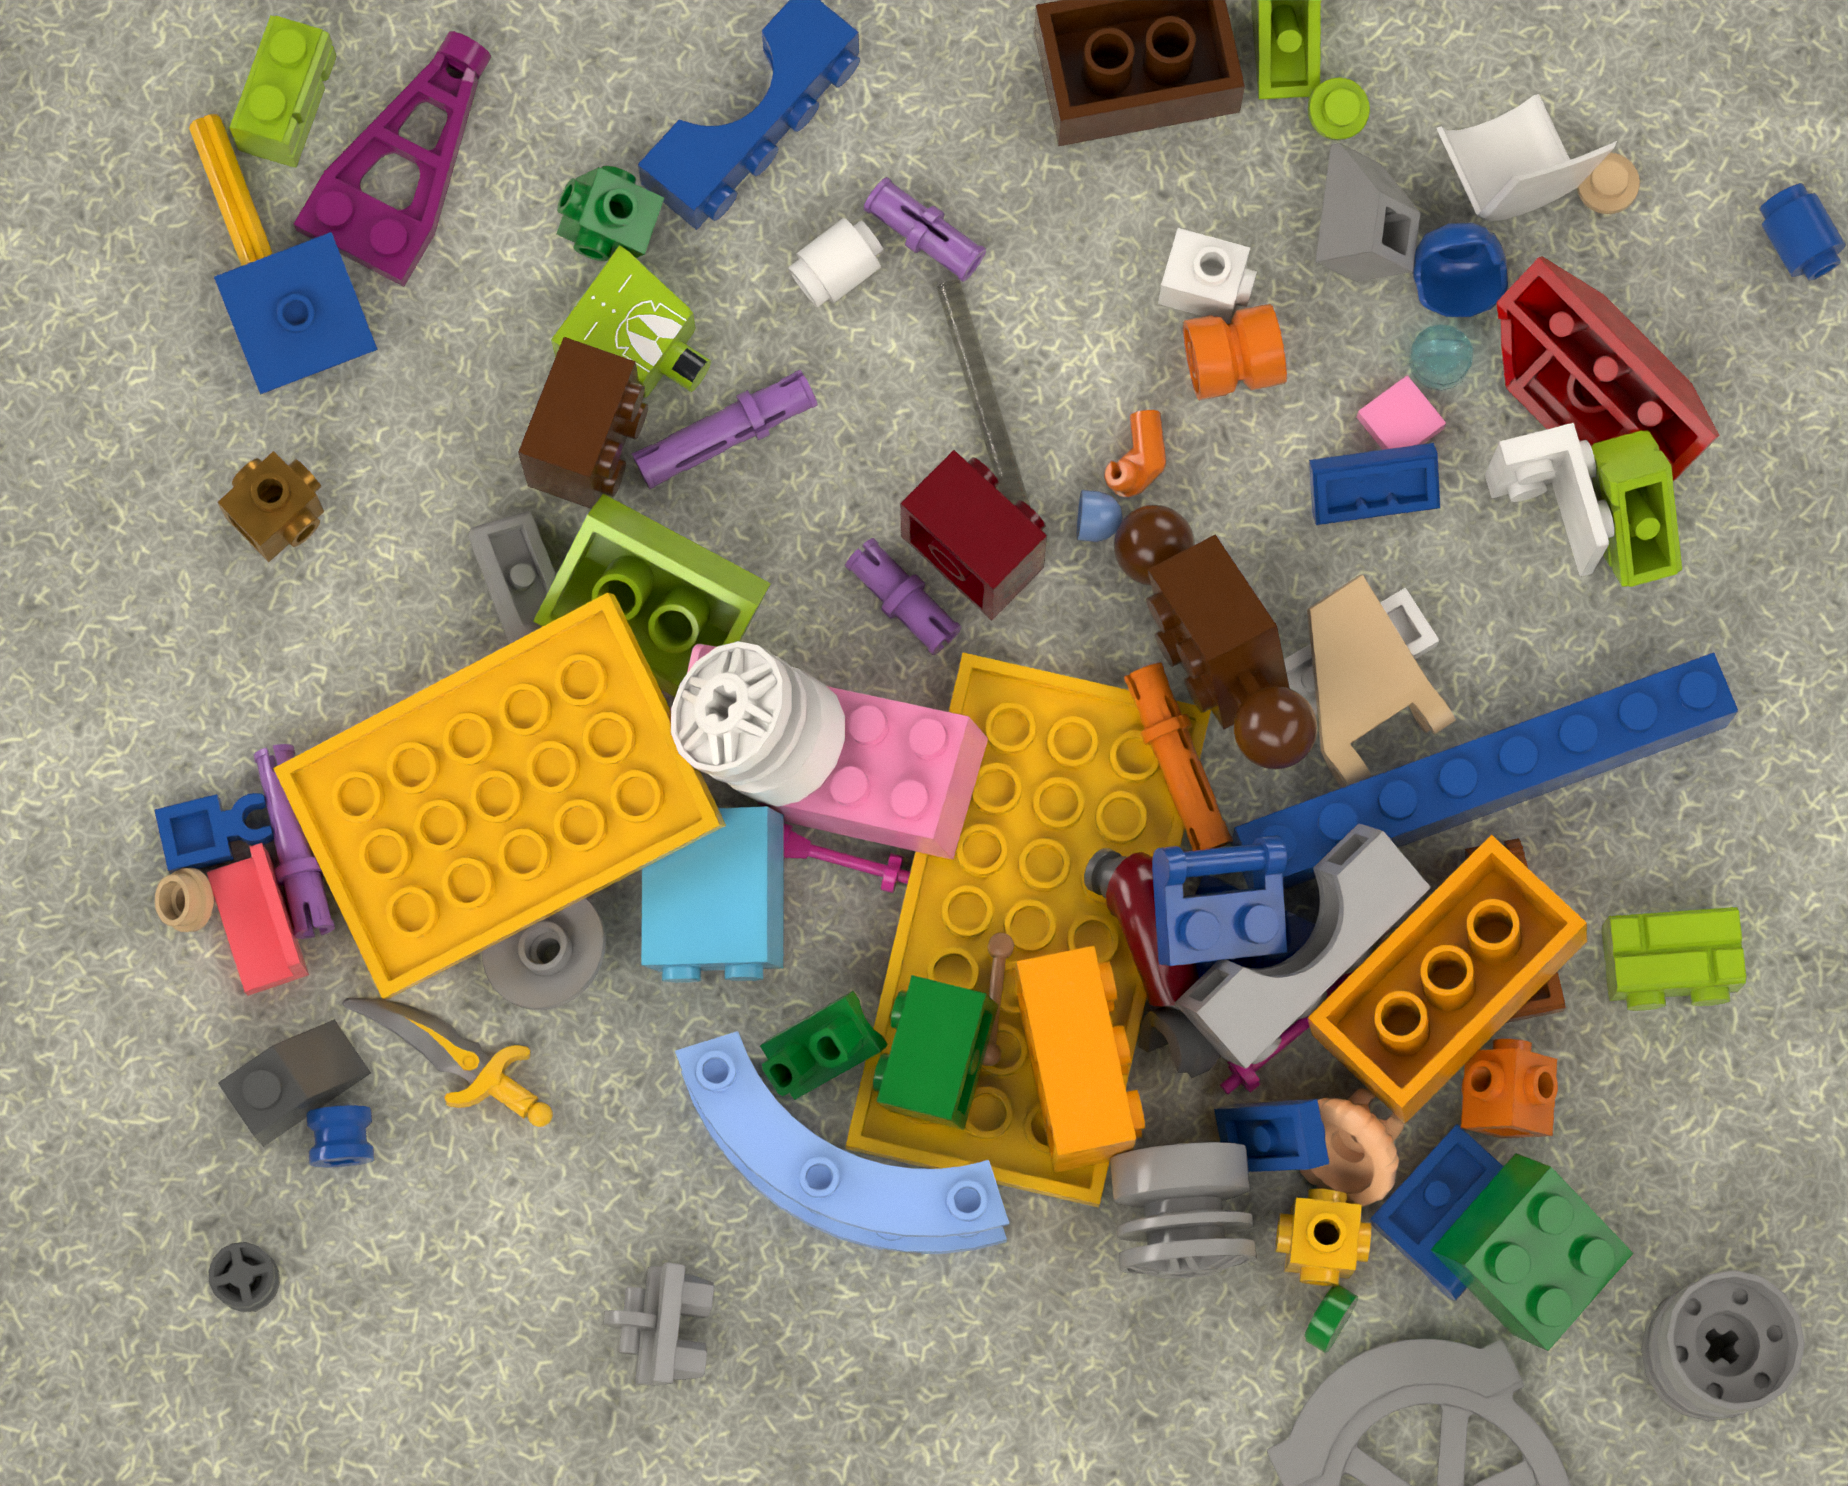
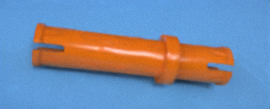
M1162 662L1145 666L1124 676V681L1134 699L1145 729L1140 734L1145 745L1151 744L1154 754L1158 759L1164 779L1188 834L1192 851L1221 848L1233 842V838L1222 818L1216 798L1188 731L1193 725L1188 714H1182Z

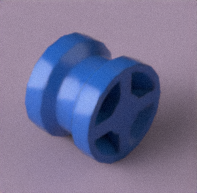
M358 1105L317 1108L306 1113L307 1126L314 1132L315 1145L309 1150L310 1166L325 1168L363 1165L375 1161L374 1147L367 1142L366 1128L372 1123L370 1107Z

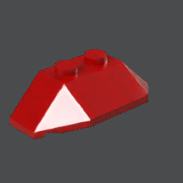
M1538 257L1496 302L1498 319H1501V349L1506 389L1546 429L1574 423L1579 441L1587 440L1590 446L1594 443L1634 432L1649 431L1658 444L1659 451L1664 453L1671 464L1673 481L1677 480L1720 436L1693 384L1603 293L1545 257Z

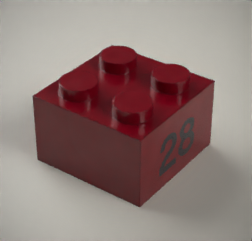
M953 450L900 503L901 537L992 621L1044 568L1047 535L1042 530L1046 525L1042 518L1022 500L1012 504L996 489L999 485L997 477L984 463L975 457H972L967 462Z

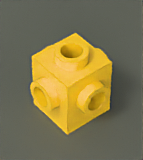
M1309 1189L1307 1199L1296 1197L1290 1207V1214L1279 1213L1275 1252L1286 1253L1284 1272L1300 1273L1299 1282L1318 1286H1339V1278L1349 1279L1356 1271L1357 1261L1368 1262L1372 1227L1371 1223L1360 1222L1362 1205L1346 1203L1347 1193L1327 1189ZM1319 1223L1333 1225L1338 1232L1337 1242L1332 1245L1319 1243L1314 1236L1315 1226Z

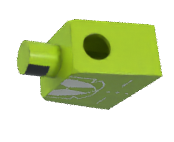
M620 245L551 339L555 357L563 337H567L635 361L639 382L645 386L643 398H647L663 375L692 392L702 382L711 366L710 359L686 344L696 329L694 313L628 250Z

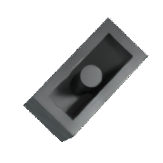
M334 1019L269 1047L218 1082V1084L252 1135L264 1147L304 1120L308 1111L323 1107L371 1074V1072Z

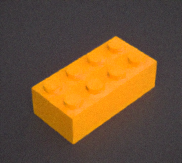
M1491 834L1308 1017L1312 1036L1406 1124L1587 942V922Z

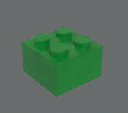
M1517 1153L1514 1154L1431 1249L1440 1261L1509 1332L1546 1351L1553 1347L1634 1254L1551 1166Z

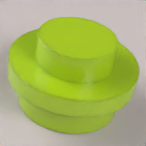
M1341 77L1331 78L1322 82L1313 90L1308 101V117L1314 129L1323 137L1338 141L1346 140L1357 135L1365 127L1370 114V104L1365 91L1356 82Z

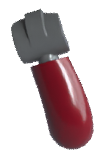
M1103 848L1093 855L1086 866L1084 874L1085 886L1088 890L1098 895H1103L1106 898L1108 910L1111 915L1117 917L1149 1004L1161 1006L1150 1011L1143 1018L1139 1032L1138 1047L1149 1053L1169 1044L1171 1058L1178 1073H1188L1192 1079L1209 1071L1216 1064L1217 1059L1221 1058V1055L1175 1004L1199 979L1196 963L1167 966L1160 965L1158 962L1152 871L1153 857L1144 852L1133 853L1126 857L1121 856L1120 853L1110 848Z

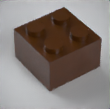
M563 337L518 451L528 487L590 509L593 508L602 494L612 497L616 495L626 468V461L620 459L622 449L627 437L634 440L638 438L648 412V404L642 402L645 386L639 382L635 361Z

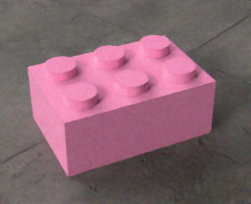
M827 686L837 695L845 715V741L837 765L821 787L799 802L782 806L757 803L761 807L767 806L783 814L784 822L953 860L988 738L969 716Z

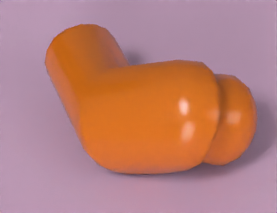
M1142 410L1130 415L1133 448L1117 463L1111 461L1104 472L1106 485L1116 495L1133 497L1141 494L1165 469L1166 455L1161 412L1157 410Z

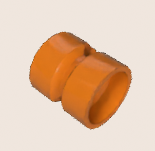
M1271 304L1236 310L1231 324H1227L1221 317H1213L1212 315L1184 320L1183 337L1192 385L1199 401L1226 396L1228 393L1234 392L1240 380L1250 390L1282 385L1287 382L1284 345L1277 316Z

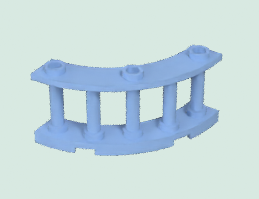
M738 1031L675 1051L692 1103L709 1135L719 1149L757 1191L777 1207L808 1226L838 1239L872 1249H887L921 1254L974 1251L1007 1242L1003 1226L1009 1225V1220L989 1160L960 1167L912 1169L885 1165L858 1157L835 1147L812 1133L775 1099L750 1061Z

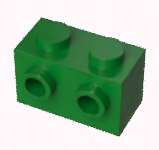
M912 975L908 990H901L893 1005L891 1027L896 1029L890 1054L883 1053L875 1069L873 1089L879 1092L876 1102L890 1112L964 1130L999 1005L986 993Z

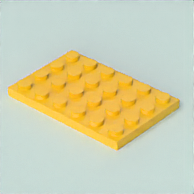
M606 593L273 768L382 999H390L726 826L701 772L678 753L671 735V710L615 594Z

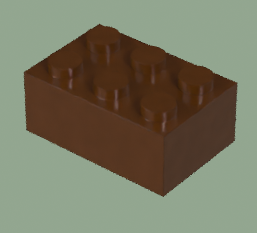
M1059 0L1036 5L1034 35L1058 147L1240 113L1245 85L1226 0Z

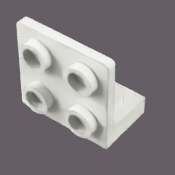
M1574 423L1499 441L1485 473L1491 498L1509 494L1512 502L1524 501L1542 495L1547 491L1546 485L1552 483L1579 575L1581 577L1593 574L1609 545L1608 538L1614 536V523L1607 502L1605 500L1597 501L1590 478L1596 477V463L1589 442L1587 440L1579 441Z

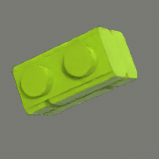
M270 15L229 127L239 151L297 168L325 91L323 81L329 79L337 57L328 32L280 16Z
M1638 431L1594 443L1591 446L1596 463V477L1592 478L1593 489L1597 501L1605 500L1607 502L1614 523V536L1608 538L1609 545L1603 556L1608 565L1612 567L1622 587H1633L1677 575L1678 572L1682 571L1672 468L1662 451H1659V446L1649 431Z
M1738 907L1608 916L1602 924L1601 931L1604 960L1606 963L1609 1001L1626 1000L1627 1010L1645 1011L1663 1008L1666 1006L1665 997L1691 996V1005L1725 1004L1730 1002V993L1738 992L1746 984L1747 977Z

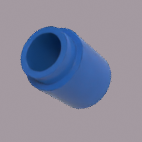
M1799 183L1782 190L1761 205L1759 210L1765 219L1762 223V228L1791 277L1805 274L1808 281H1812L1829 273L1841 263L1837 254L1846 247V243L1816 193L1809 194L1805 186Z

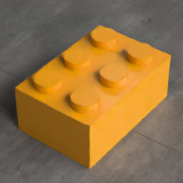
M1095 945L1017 961L1014 987L1054 1173L1110 1162V1158L1117 1154L1133 1151L1136 1139L1142 1138L1145 1120L1138 1090L1126 1091L1123 1075L1128 1074L1131 1055L1124 1025L1112 1027L1109 1012L1115 1011L1114 1000H1117V991L1110 961L1098 963Z

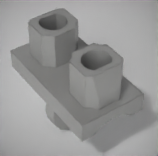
M666 1262L663 1263V1266L648 1267L646 1289L626 1287L623 1311H604L603 1325L621 1329L619 1353L638 1355L635 1384L655 1387L671 1384L675 1380L701 1378L705 1374L707 1359L706 1343L678 1339L680 1315L696 1318L709 1317L713 1304L715 1285L711 1281L685 1274L686 1265Z

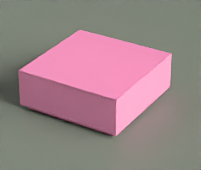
M1408 375L1360 409L1356 416L1382 450L1425 444L1444 430L1446 425L1444 419Z

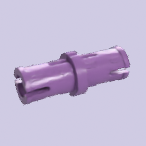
M887 177L883 178L876 185L864 204V211L873 214L906 238V247L914 253H918L921 250L957 275L958 279L962 282L966 281L974 273L986 254V248L977 245L944 221V212L934 205L929 209L894 185L892 180Z
M874 538L867 540L862 546L865 551L862 552L858 548L847 560L845 567L852 571L883 602L881 610L890 619L897 617L928 648L932 655H936L944 648L942 645L944 640L949 644L958 635L962 628L958 622H954L923 590L925 582L917 574L910 577L878 545L879 543Z

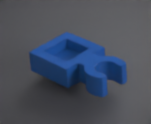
M259 793L247 794L238 799L232 809L223 811L221 799L217 794L155 809L168 872L172 874L181 868L201 869L233 861L234 857L230 842L242 840L244 843L253 846L259 843L266 845L273 841L274 837L271 826L260 829H250L246 826L247 816L252 811L267 808L265 796Z

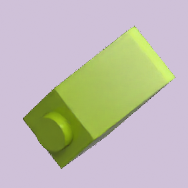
M1251 0L1259 100L1310 97L1313 90L1320 84L1321 0Z

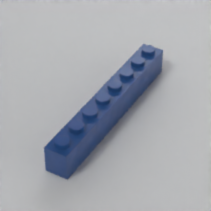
M1713 652L1236 826L1232 835L1233 842H1231L1232 847L1252 845L1258 837L1275 835L1281 837L1287 852V865L1282 873L1284 890L1316 878L1313 867L1358 824L1384 831L1396 847L1399 848L1724 729L1737 714L1738 708ZM1253 871L1242 872L1248 889L1254 888Z

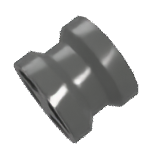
M247 1242L232 1243L222 1248L212 1259L208 1271L209 1284L214 1295L229 1308L243 1313L256 1312L266 1307L276 1296L280 1285L279 1270L275 1261L259 1246ZM261 1275H262V1277H259V1278L256 1279L255 1284L252 1286V1292H251L250 1286H251V1284L254 1282L255 1277H258V1276H261Z

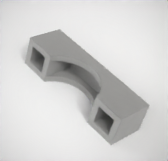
M1358 824L1313 867L1320 894L1319 914L1310 937L1293 956L1279 964L1264 968H1248L1228 960H1218L1175 1002L1223 1059L1245 1069L1250 1064H1257L1267 1059L1280 1045V1035L1297 1018L1302 1019L1311 1015L1326 1000V990L1343 973L1348 974L1355 971L1373 953L1372 945L1389 928L1399 927L1419 907L1418 900L1431 887L1384 831Z

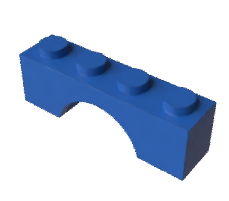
M789 0L762 29L763 52L772 68L773 76L765 97L752 112L737 121L718 126L697 125L679 119L638 163L641 185L647 190L664 197L663 203L695 230L708 217L713 221L720 219L736 200L738 193L734 189L749 173L756 177L765 171L778 153L777 142L790 128L795 132L802 130L816 114L819 108V102L816 100L831 84L836 88L842 86L857 69L860 63V58L857 57L859 54V32L820 0Z

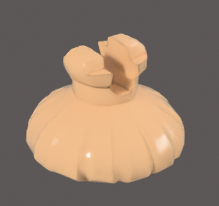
M1361 1088L1355 1091L1348 1100L1338 1098L1318 1100L1321 1120L1325 1128V1142L1330 1164L1299 1171L1312 1185H1317V1189L1347 1193L1346 1203L1360 1204L1365 1207L1376 1201L1383 1200L1395 1185L1399 1159L1394 1140L1401 1134L1404 1123L1393 1112L1387 1120L1378 1119L1369 1109L1370 1103L1376 1096L1368 1089Z

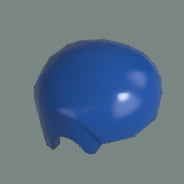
M1448 223L1426 233L1416 248L1412 274L1417 287L1419 301L1426 309L1445 317H1471L1491 310L1508 289L1507 259L1502 245L1495 233L1489 232L1484 226L1474 223Z

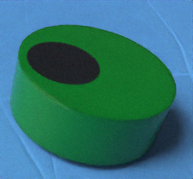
M1340 1285L1332 1286L1318 1306L1306 1329L1305 1341L1327 1353L1350 1318L1358 1301V1296Z

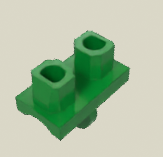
M851 991L762 1043L760 1048L767 1057V1060L762 1063V1070L779 1095L785 1096L790 1093L793 1099L796 1100L880 1053L888 1044L884 1037L868 1023L862 1012L859 998L854 991Z

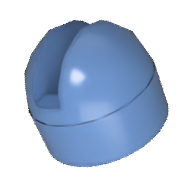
M1081 490L1077 517V540L1099 542L1110 538L1116 533L1123 519L1120 505L1112 496L1106 493Z

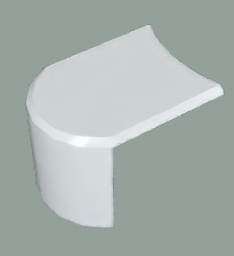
M1539 94L1532 96L1507 113L1477 126L1461 130H1446L1442 126L1436 128L1477 216L1487 221H1501L1520 216L1561 198L1576 189L1616 145V142H1613L1570 160Z

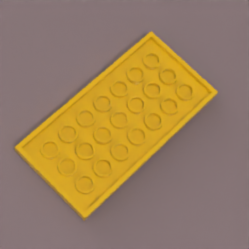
M963 652L949 712L969 716L985 734L988 741L953 860L915 851L873 1027L874 1030L884 1037L888 1046L865 1061L845 1146L847 1150L929 1169L960 1167L989 1160L998 1185L1099 1208L1109 1162L1054 1173L1014 987L1016 962L1095 945L1098 963L1110 961L1117 1000H1114L1115 1011L1109 1012L1112 1027L1124 1025L1132 1064L1147 995L1118 919L1111 915L1108 910L1106 898L1103 895H1098L1088 890L1085 886V869L1093 855L1103 848H1110L1120 853L1121 856L1126 857L1138 852H1144L1153 857L1157 848L1180 847L1185 827L1178 814L1151 744H1144L1140 733L1145 729L1129 690ZM1177 701L1181 713L1188 714L1193 725L1188 731L1200 760L1211 710L1209 709L1201 713L1196 705ZM994 934H1008L1014 942V949L1011 956L1005 962L996 1044L1001 1049V1058L993 1066L982 1065L965 1129L961 1130L890 1112L876 1102L879 1092L873 1089L875 1069L880 1056L883 1053L890 1054L896 1029L891 1027L893 1005L898 993L901 990H908L911 976L914 975L986 993L989 996L993 958L988 952V943ZM1131 1064L1128 1065V1074L1123 1075L1125 1088L1127 1086Z

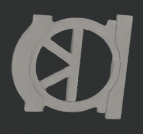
M1412 1339L1384 1344L1365 1351L1347 1361L1330 1374L1303 1406L1293 1425L1289 1439L1267 1449V1454L1282 1486H1340L1341 1477L1345 1474L1353 1476L1365 1486H1412L1360 1450L1358 1441L1372 1425L1392 1412L1415 1405L1437 1404L1442 1409L1437 1486H1464L1468 1418L1472 1414L1486 1419L1499 1428L1523 1454L1521 1463L1472 1486H1535L1537 1484L1539 1486H1570L1565 1468L1553 1444L1541 1427L1513 1399L1514 1392L1522 1389L1524 1383L1503 1340H1498L1478 1349L1467 1344L1448 1340Z

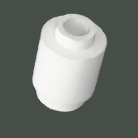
M842 218L797 252L798 260L788 267V271L808 299L818 308L827 300L835 303L879 270L881 265L876 255L882 252L883 248L862 220L852 226L847 219Z

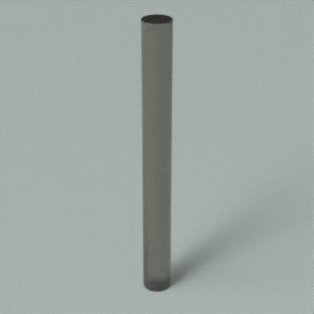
M960 280L943 282L936 289L994 475L999 481V491L1012 504L1022 500L1031 507Z

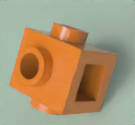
M1519 1039L1493 1040L1492 1049L1478 1050L1465 1064L1462 1080L1461 1128L1497 1138L1553 1136L1555 1098L1558 1092L1556 1077L1557 1059L1531 1052L1532 1043Z

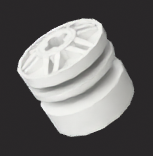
M737 641L711 650L695 662L681 681L671 708V735L678 753L694 768L709 774L718 781L728 783L736 791L757 802L782 806L799 802L817 790L835 768L845 741V715L837 695L821 681L798 668L791 667L783 659L772 655L768 650L759 645Z

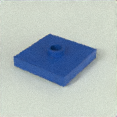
M332 232L214 276L260 395L378 350Z

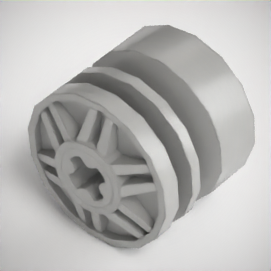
M1218 1142L1165 1145L1133 1150L1110 1158L1115 1203L1144 1208L1145 1217L1133 1219L1116 1227L1119 1240L1147 1242V1245L1127 1249L1119 1253L1120 1270L1122 1272L1147 1274L1162 1279L1193 1278L1218 1274L1229 1267L1257 1260L1256 1243L1254 1240L1225 1238L1227 1234L1245 1231L1254 1227L1252 1214L1234 1210H1223L1222 1206L1223 1200L1232 1199L1250 1191L1245 1145Z
M1734 1270L1709 1274L1661 1301L1646 1323L1641 1353L1646 1377L1659 1398L1684 1416L1709 1422L1734 1418L1745 1414L1748 1411L1766 1405L1785 1393L1800 1371L1805 1342L1800 1316L1786 1294L1761 1276ZM1717 1337L1725 1346L1719 1352L1721 1359L1711 1362L1707 1359L1705 1353L1710 1348L1708 1341Z

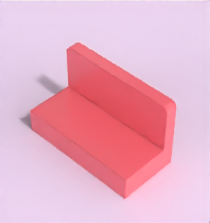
M262 843L249 847L252 857L207 872L244 992L247 996L309 975L298 939L294 936V927L281 886L277 883L272 858Z

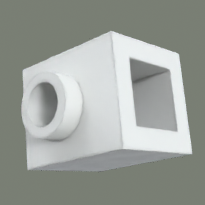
M1178 228L1161 283L1158 304L1203 317L1209 315L1221 317L1226 323L1230 324L1235 305L1248 307L1257 271L1246 269L1250 247Z

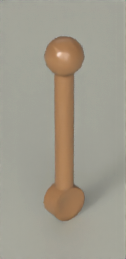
M1005 933L994 934L988 943V952L993 958L989 997L999 1006L982 1065L993 1066L1001 1058V1049L996 1044L1005 962L1011 956L1014 949L1012 938Z

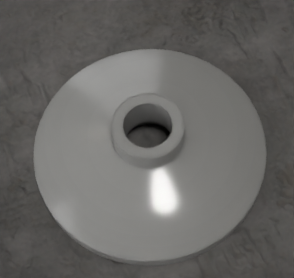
M585 898L483 950L482 962L485 974L498 994L516 1006L529 1010H547L560 1007L582 994L598 974L606 948L604 924L594 905ZM559 944L560 950L557 956L549 963H545L544 953L546 949L551 945Z

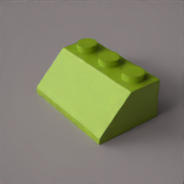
M602 494L587 514L533 622L543 627L606 593L615 594L660 689L675 697L681 681L687 675L693 647L697 644L718 647L737 641L741 642L771 583L613 498Z

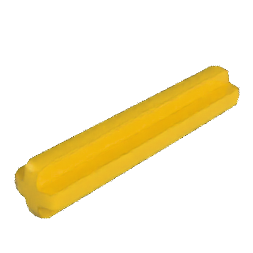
M209 114L194 120L190 124L189 130L241 266L272 255L271 247L221 117L217 114Z

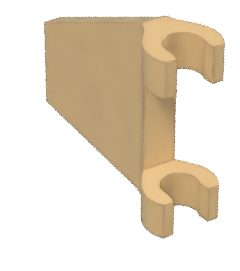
M1358 575L1307 609L1320 750L1331 774L1341 788L1372 776L1364 761L1351 746V743L1408 705L1417 723L1425 733L1431 730L1433 734H1436L1456 721L1446 702L1424 675L1363 575Z

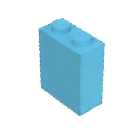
M767 806L718 808L726 824L725 827L642 869V966L662 972V981L674 983L701 981V971L725 970V980L757 981L763 980V969H783V814Z

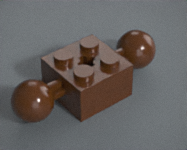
M1147 505L1130 512L1121 521L1115 534L1114 553L1116 560L1128 577L1138 583L1152 586L1154 595L1146 598V602L1153 619L1160 628V631L1155 633L1156 642L1171 667L1181 664L1189 677L1185 678L1184 682L1198 710L1203 713L1210 709L1223 729L1234 725V736L1237 746L1243 755L1257 766L1276 770L1288 768L1299 763L1308 755L1315 743L1317 720L1309 702L1301 694L1289 687L1278 628L1216 534L1195 545L1194 534L1189 523L1180 513L1172 508L1162 505Z

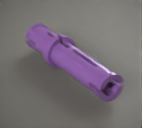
M799 369L793 374L753 394L746 390L736 395L737 402L669 435V437L653 445L651 444L631 453L648 488L651 490L655 486L669 480V478L685 470L687 471L756 436L757 440H761L770 435L768 429L810 408L818 406L815 395L802 371Z
M291 744L273 745L275 757L273 755L269 756V751L266 747L254 753V760L258 766L280 866L275 869L277 883L285 886L295 938H314L316 936L313 926L315 929L319 928L321 935L332 932L335 929V925L331 919L322 880V877H324L323 872L273 769L276 767V762L278 766L294 757V746Z

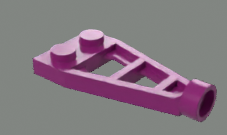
M449 31L432 61L323 172L293 224L296 231L311 239L332 232L341 255L404 287L435 235L479 82L478 79L492 57L488 50L461 33ZM448 67L463 74V78L451 77L447 73ZM424 102H428L447 112V121L437 145L429 151L399 136V130L415 108ZM389 154H397L417 164L420 171L414 199L407 208L397 210L361 190V181L364 175L382 157Z

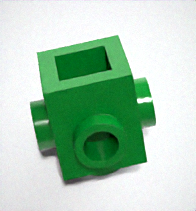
M613 166L598 167L576 179H571L565 186L557 206L558 213L563 216L556 234L574 242L573 249L577 253L593 260L608 261L619 245L628 250L635 258H638L646 253L664 197L636 185V177L623 169Z

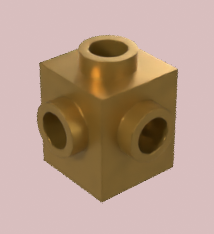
M274 451L263 461L256 458L247 463L233 478V488L217 502L226 520L268 563L287 545L290 544L292 547H296L305 542L320 524L318 517L324 513L323 507L315 493L322 487L318 480L297 459L287 465Z

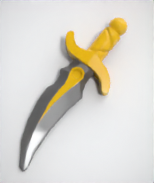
M347 998L342 1002L345 1008L362 1014L396 1033L423 1054L439 1072L457 1074L471 1084L462 1091L447 1093L444 1097L447 1106L455 1108L470 1107L491 1095L523 1119L528 1117L529 1122L534 1126L544 1127L551 1122L553 1118L551 1107L544 1102H537L539 1099L537 1096L504 1074L506 1068L511 1063L530 1058L531 1052L528 1047L521 1045L508 1046L497 1052L491 1059L482 1052L479 1042H469L462 1039L456 1033L453 1026L434 1015L412 1006L384 999Z

